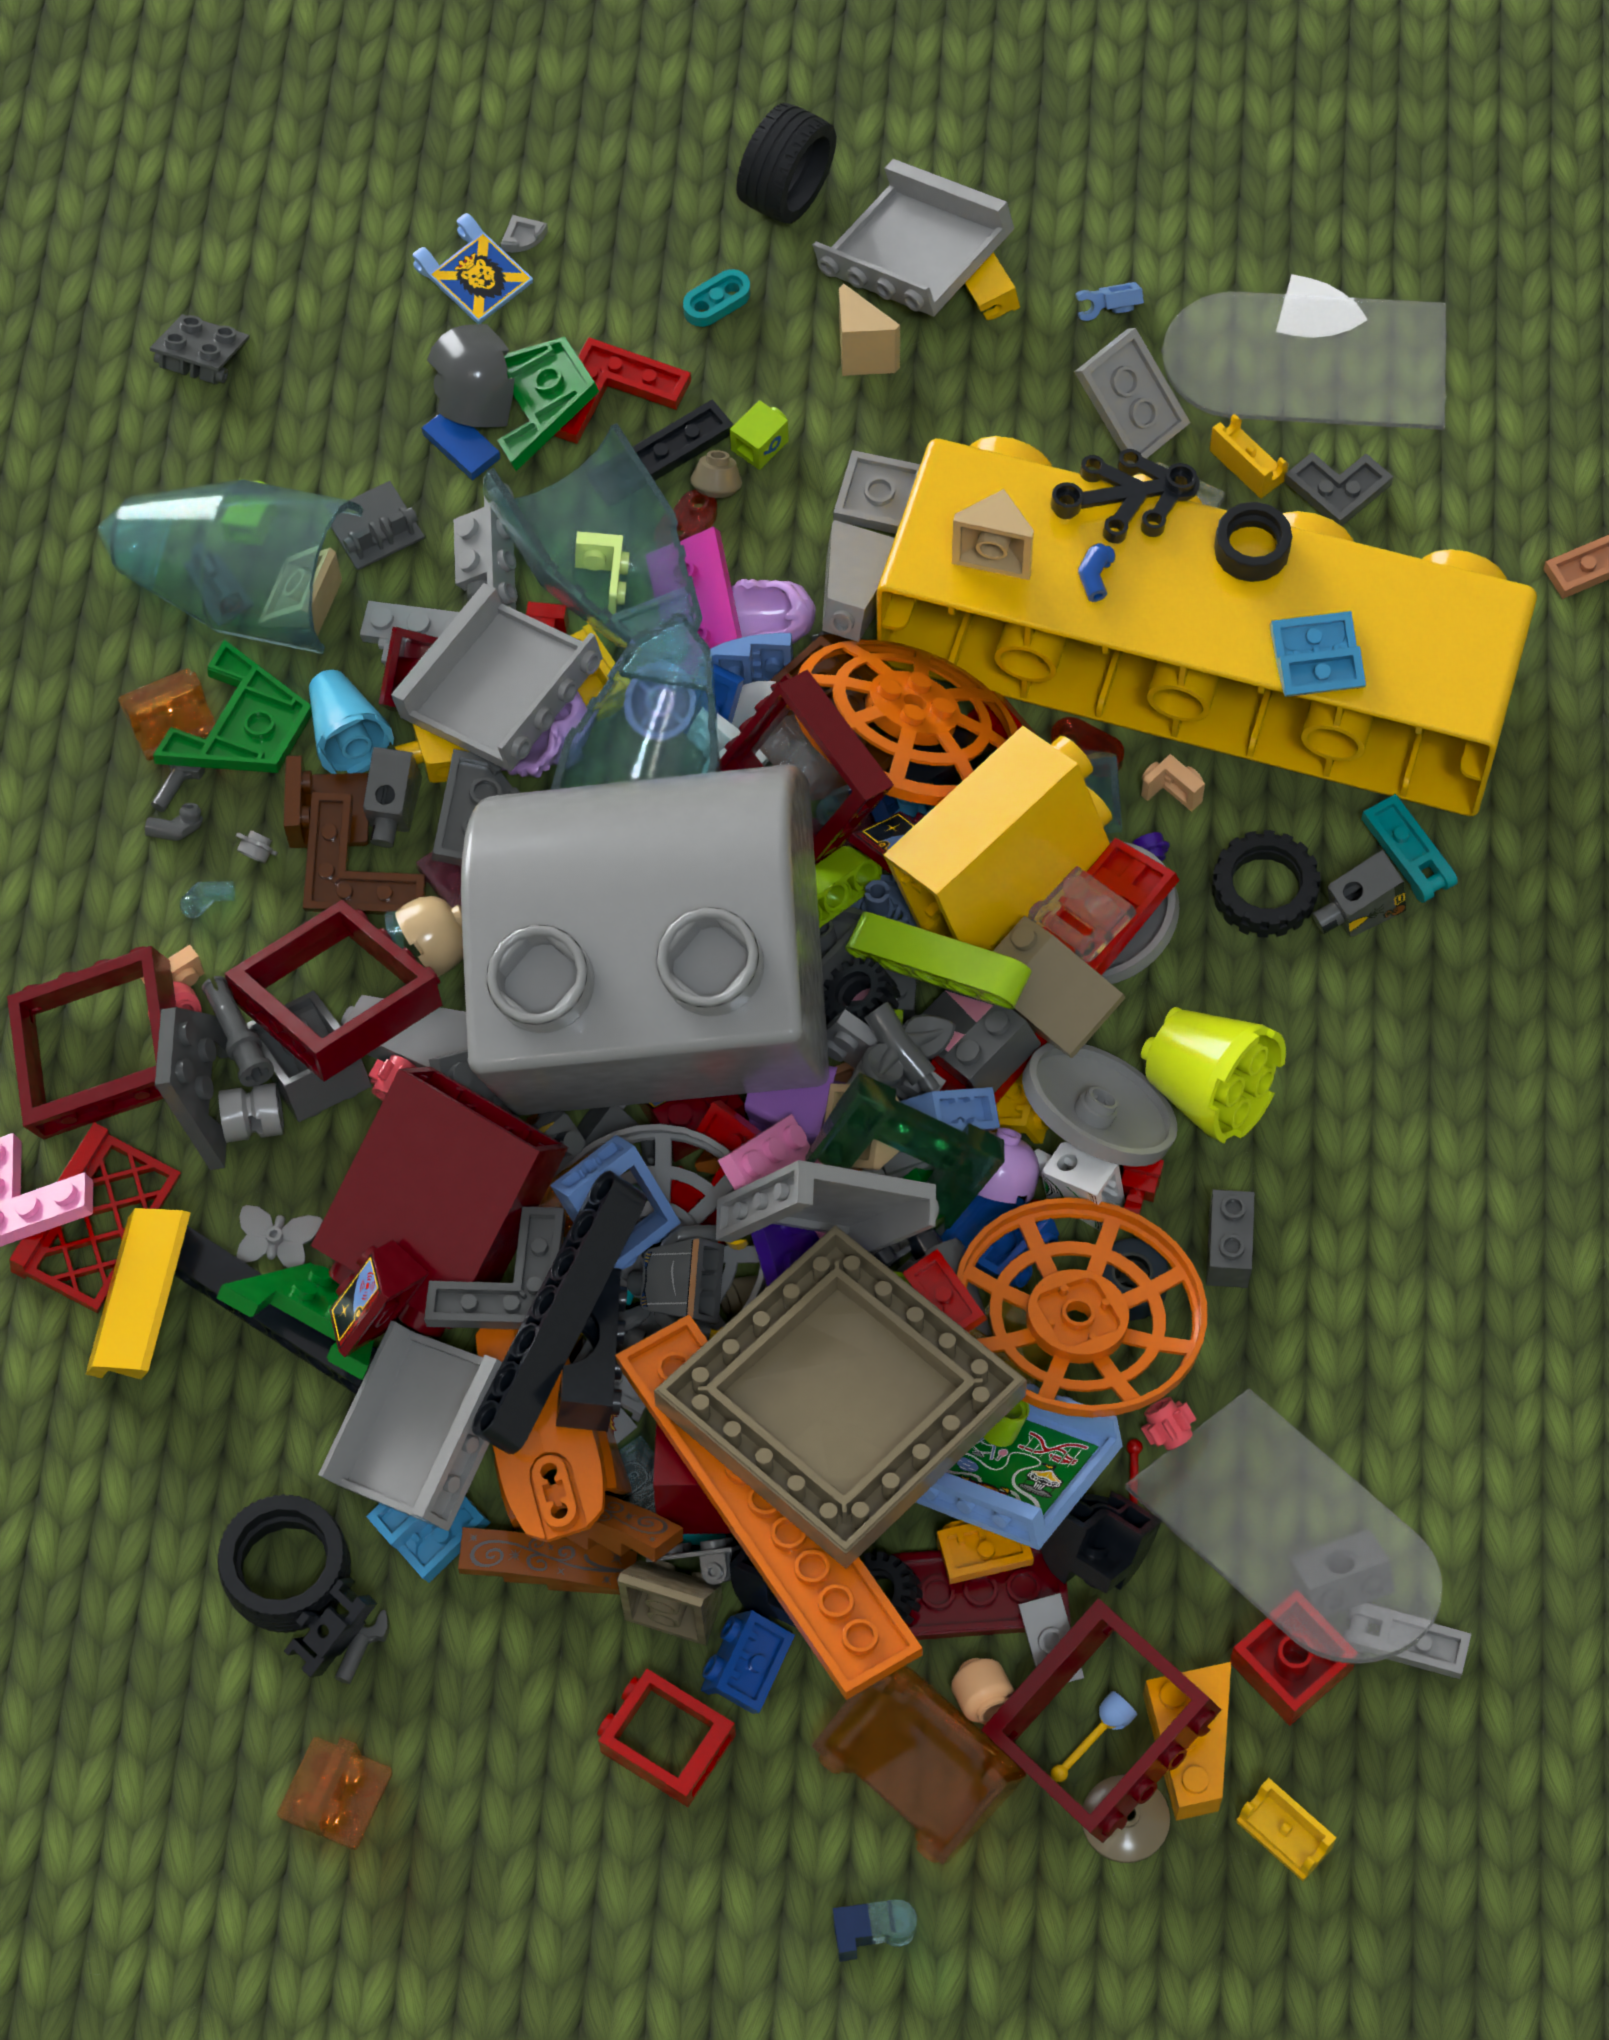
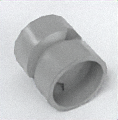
M277 1083L254 1086L249 1093L242 1087L219 1091V1110L226 1143L249 1140L252 1133L255 1132L261 1138L284 1134L283 1111Z

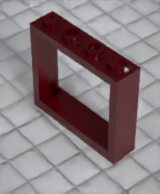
M807 669L793 677L790 673H787L779 682L771 685L770 688L773 692L754 707L757 713L740 725L738 729L741 733L724 746L727 751L715 766L719 772L764 767L755 754L787 713L792 710L853 791L815 836L813 833L816 865L844 845L894 784Z
M340 900L224 973L237 1006L323 1082L443 1006L438 989V984L441 982L434 970L430 967L424 968L416 961L409 949L406 947L401 949L393 942L385 929H377L370 923L362 910H354L344 900ZM349 936L406 985L324 1038H321L265 988Z
M152 946L136 947L128 954L114 959L99 960L91 967L77 972L62 973L57 979L43 984L28 985L22 991L7 996L23 1127L44 1140L164 1099L155 1086L156 1066L46 1103L35 1015L144 977L157 1065L161 1009L176 1007L169 959Z
M1098 1598L983 1726L981 1731L1090 1834L1104 1843L1117 1828L1122 1830L1128 1820L1127 1816L1138 1804L1147 1802L1153 1796L1157 1789V1782L1168 1770L1176 1769L1184 1761L1187 1755L1186 1749L1197 1737H1202L1211 1730L1207 1726L1222 1709ZM1115 1631L1189 1697L1191 1701L1090 1814L1014 1742L1111 1633Z

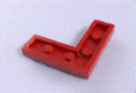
M588 337L578 357L594 380L599 393L554 436L578 444L608 386L677 410L691 383V372Z

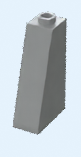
M837 520L833 521L826 556L822 631L857 642L860 641L877 613V587L894 541L893 537Z
M361 995L355 1007L350 1006L344 1013L341 1026L384 998ZM439 1007L367 1055L383 1062L389 1059L391 1055H398L409 1060L417 1068L430 1067L429 1059L468 1049L466 1012Z

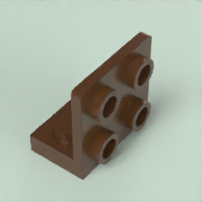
M286 756L284 829L289 847L308 848L312 792L352 794L353 810L350 846L368 845L369 822L363 811L369 774L312 775L311 770H305L302 756Z

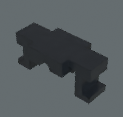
M351 1577L339 1579L329 1592L349 1613L339 1614L333 1607H328L322 1615L315 1610L304 1611L296 1620L301 1627L308 1626L311 1630L304 1637L293 1638L284 1652L288 1656L298 1654L306 1662L301 1669L310 1678L323 1675L334 1659L342 1655L366 1624L364 1620L378 1604L370 1595L358 1596L351 1589L355 1583ZM323 1625L328 1627V1635H322L321 1628Z

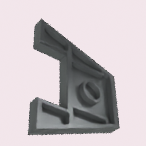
M178 1007L161 1009L155 1086L210 1170L225 1168L227 1143L222 1126L209 1116V1103L214 1092L211 1080L212 1063L216 1059V1055L220 1059L228 1057L226 1053V1043L228 1040L217 1017L214 1015Z

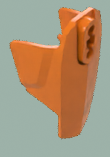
M480 1328L475 1335L478 1356L484 1357V1355L503 1362L519 1329ZM569 1357L565 1365L572 1364ZM562 1371L522 1448L516 1453L509 1455L493 1446L495 1454L494 1464L501 1496L514 1529L522 1528L528 1537L544 1542H551L590 1529L604 1512L605 1491H611L620 1495L632 1492L610 1423L608 1432L556 1426L558 1390ZM551 1469H557V1474L554 1477L556 1483L551 1485L548 1479H544L545 1474ZM568 1509L567 1514L563 1518H555L558 1510Z

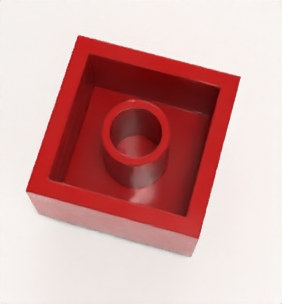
M1295 1592L1233 1647L1229 1662L1281 1718L1291 1726L1353 1670L1358 1654L1298 1592Z

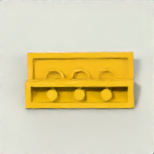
M135 1208L129 1215L86 1375L102 1379L108 1371L141 1380L148 1373L190 1212Z

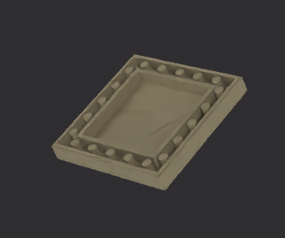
M835 1225L654 1390L655 1406L847 1569L1026 1396L1027 1380Z

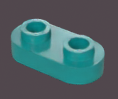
M725 270L689 291L683 299L685 319L694 326H709L746 304L751 295L748 276L739 270ZM729 292H737L734 295L727 294Z

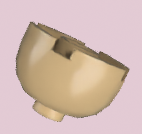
M427 896L414 899L396 910L395 916L409 945L414 944L421 954L418 958L425 968H432L437 976L440 977L452 970L463 960L460 905L452 908L442 898Z

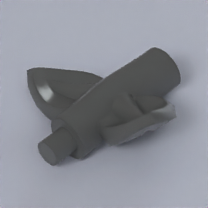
M888 1001L865 1017L866 1022L879 1042L868 1047L862 1058L863 1071L871 1083L891 1087L898 1084L904 1075L912 1086L918 1083L924 1093L935 1091L940 1087L931 1074L936 1069L929 1059L938 1056L947 1047L954 1035L956 1024L943 1017L920 1014L912 1016L902 1025Z

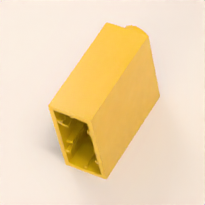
M1022 726L883 854L918 928L993 951L1024 916L1042 927L1109 846L1110 842L1104 827L1113 819L1111 811L1104 801L1087 787L1085 779L1093 772V766L1086 754L1073 741L1065 736H1059L1050 745Z

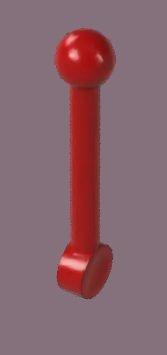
M1131 1439L1126 1445L1127 1452L1130 1454L1129 1500L1138 1505V1460L1143 1446L1138 1439Z

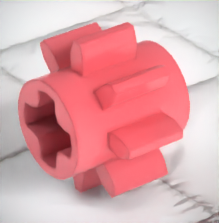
M391 1055L385 1062L377 1059L368 1074L372 1078L370 1083L374 1085L371 1089L372 1093L383 1101L399 1069L417 1067L409 1060L398 1055Z
M1166 1397L1152 1404L1144 1412L1147 1424L1142 1426L1141 1430L1150 1445L1156 1444L1159 1447L1163 1444L1166 1450H1172L1183 1445L1193 1436L1190 1424L1197 1419L1187 1402L1182 1404L1180 1401L1174 1403L1171 1397Z

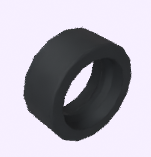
M1259 502L1240 503L1228 509L1219 520L1214 544L1216 560L1225 572L1240 580L1249 582L1263 581L1277 575L1287 564L1293 536L1289 521L1276 508ZM1257 527L1272 534L1277 541V545L1273 552L1265 556L1251 557L1236 551L1230 544L1229 539L1231 534L1240 528Z

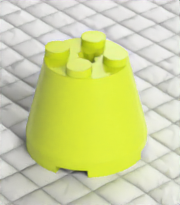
M1174 1007L1168 1012L1164 1024L1157 1035L1148 1038L1144 1043L1141 1058L1146 1060L1145 1072L1147 1080L1206 1135L1225 1144L1226 1140L1234 1135L1240 1139L1244 1137L1265 1113L1275 1095L1269 1088L1272 1085L1276 1067L1285 1065L1286 1046L1284 1038L1279 1032L1262 1024Z

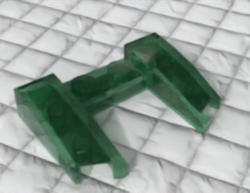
M860 1072L836 1104L805 1156V1161L815 1163L819 1159L825 1165L850 1169L872 1140L875 1139L936 1167L926 1183L936 1184V1200L939 1204L938 1214L945 1215L944 1229L952 1227L1005 1162L1004 1139L970 1123L967 1124L963 1131L897 1101L895 1088Z

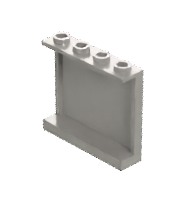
M892 159L884 168L889 186L832 247L815 241L813 248L818 260V267L829 277H837L851 283L856 288H864L886 300H894L906 305L913 311H921L934 317L1015 228L1006 201Z
M483 583L393 691L391 696L400 718L511 772L520 760L527 757L532 745L540 735L552 726L555 717L566 703L574 699L578 688L589 675L598 669L603 657L594 634L589 633L584 641L578 640L502 604L496 588Z
M798 1160L718 1198L716 1240L731 1243L771 1224L827 1233L836 1225L869 1253H874L935 1227V1221L939 1212V1204L936 1200V1184Z
M391 1320L318 1475L348 1491L449 1532L490 1444L473 1433L472 1423L502 1362L496 1358L487 1355L481 1357L415 1333Z

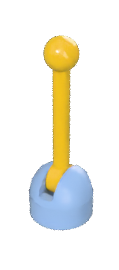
M1111 1691L1099 1707L1101 1723L1062 1765H1055L1051 1769V1777L1056 1782L1065 1781L1068 1777V1770L1107 1728L1112 1730L1123 1729L1138 1715L1134 1708L1119 1694Z

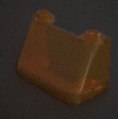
M908 1666L900 1668L849 1698L811 1745L820 1754L818 1759L825 1768L834 1774H840L841 1771L850 1774L856 1773L918 1829L914 1834L919 1842L916 1845L917 1850L933 1863L939 1861L942 1865L948 1863L1026 1777L1025 1771L985 1733Z

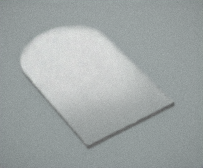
M1223 292L1203 297L1185 307L1174 318L1166 332L1161 353L1163 354L1164 369L1171 385L1187 402L1207 413L1231 418L1233 414H1236L1240 419L1439 430H1444L1445 400L1447 398L1445 394L1446 303Z
M1250 1388L1194 1430L1193 1436L1186 1443L1167 1451L1125 1484L1126 1490L1156 1517L1161 1519L1169 1529L1288 1637L1302 1648L1319 1657L1342 1663H1370L1391 1658L1417 1644L1431 1628L1437 1617L1442 1600V1576L1436 1557L1426 1542Z

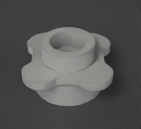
M250 830L248 836L241 833L236 835V837L241 839L237 851L249 858L265 864L270 854L273 856L278 854V852L269 847L272 840Z

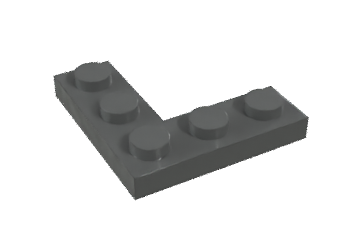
M522 1207L513 1283L429 1281L424 1317L426 1326L519 1329L563 1244L566 1222L565 1209L557 1207Z

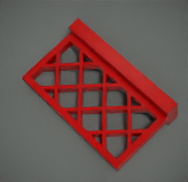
M94 1122L57 1181L59 1182L85 1172L93 1180V1187L105 1184L110 1203L93 1207V1214L84 1217L89 1238L65 1244L62 1229L66 1225L64 1224L21 1239L9 1262L12 1273L24 1279L28 1276L98 1313L106 1300L117 1259L102 1263L97 1243L119 1237L122 1241L125 1228L122 1227L117 1209L141 1203L143 1209H148L146 1202L151 1200L154 1201L149 1209H161L181 1177V1172L109 1135L107 1128ZM113 1149L127 1156L131 1169L107 1175L104 1161ZM134 1161L144 1166L136 1167ZM100 1169L102 1177L94 1178ZM155 1171L167 1178L161 1190L143 1194L138 1175ZM133 1177L138 1196L115 1202L110 1183ZM112 1211L118 1230L94 1236L89 1217ZM59 1238L60 1245L52 1247L56 1239ZM91 1245L97 1264L73 1271L68 1251ZM63 1253L68 1272L50 1276L38 1270L45 1257ZM113 1268L106 1279L104 1270ZM99 1272L103 1286L95 1299L78 1290L75 1278ZM71 1280L72 1287L63 1283V1281Z

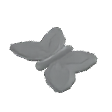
M245 1205L241 1209L239 1218L241 1229L246 1233V1236L239 1244L236 1257L244 1263L259 1260L265 1254H267L269 1260H273L277 1255L281 1263L287 1268L302 1265L305 1263L303 1245L313 1240L323 1220L317 1216L306 1215L293 1218L284 1226L285 1217L278 1215L273 1226L269 1213L260 1207Z

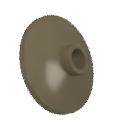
M1125 1775L1112 1776L1098 1783L1089 1792L1083 1807L1091 1814ZM1156 1789L1153 1796L1147 1802L1138 1804L1132 1810L1135 1818L1127 1821L1122 1830L1117 1828L1104 1843L1082 1826L1089 1844L1103 1857L1120 1863H1135L1152 1856L1163 1845L1170 1826L1169 1808L1161 1792Z

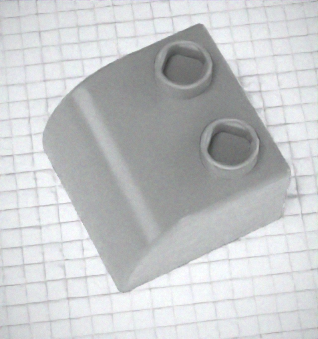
M785 764L496 795L482 799L475 806L465 832L461 864V915L468 1064L472 1072L512 1113L516 1115H530L818 1087L827 1082L829 1079V1060L810 784L806 775L799 767Z

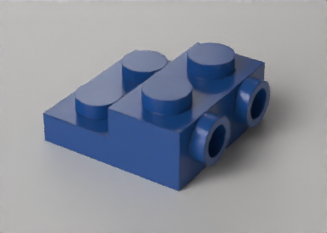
M977 1195L942 1234L941 1238L943 1241L958 1238L967 1250L971 1241L985 1226L1000 1215L1021 1205L1028 1204V1202L1025 1203V1200L1018 1197L1016 1203H1004ZM1050 1218L1035 1222L1045 1244L1058 1242L1059 1232L1054 1219ZM1018 1228L1007 1233L993 1243L979 1258L975 1267L998 1279L1000 1273L1012 1260L1029 1250L1020 1229ZM1034 1264L1020 1272L1009 1286H1017L1019 1288L1025 1286L1032 1276V1266Z

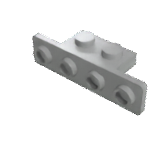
M490 473L483 477L484 507L453 519L455 584L465 591L469 583L477 580H487V585L496 588L501 603L516 610L518 595L515 588L516 559L513 541L515 527L512 514L514 496L511 488L506 483H503Z

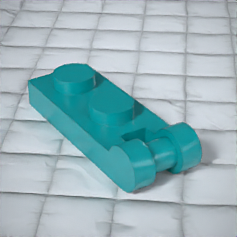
M1396 794L1363 811L1361 820L1411 885L1415 897L1421 903L1433 898L1434 892L1439 889L1448 890L1457 885V876L1451 866ZM1430 867L1434 875L1426 878L1422 870Z

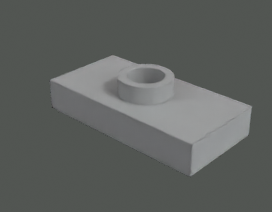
M1061 1593L1018 1604L1035 1668L1070 1630ZM1082 1668L1078 1670L1069 1682L1084 1678Z

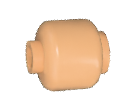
M972 1658L965 1661L955 1674L951 1684L952 1693L965 1717L970 1721L986 1724L1015 1692L1001 1664L990 1658Z

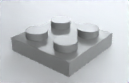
M852 450L833 512V520L896 534L920 464Z

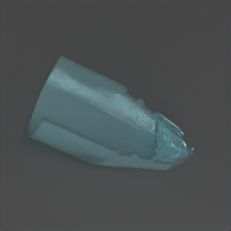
M617 423L610 426L606 437L597 451L578 469L559 482L534 494L513 499L495 469L487 470L484 478L483 495L537 581L549 594L637 663H670L678 667L686 662L703 618L692 576H688L684 560L686 552L684 545H680L676 529L678 526L676 514ZM577 531L623 535V551L630 552L628 575L620 574V581L627 582L625 605L617 604L615 614L608 611L612 571H593L575 568Z
M241 479L131 496L124 500L99 524L98 534L114 567L121 575L171 603L215 632L323 654L325 646L320 642L314 630L312 616L313 581L319 553L328 530L340 513L362 516L364 509L359 504L350 500Z
M674 613L671 615L672 619L651 631L645 629L634 635L607 675L608 681L598 696L592 697L586 706L588 710L577 727H572L565 737L550 790L721 771L713 654L704 639L700 637L684 614Z

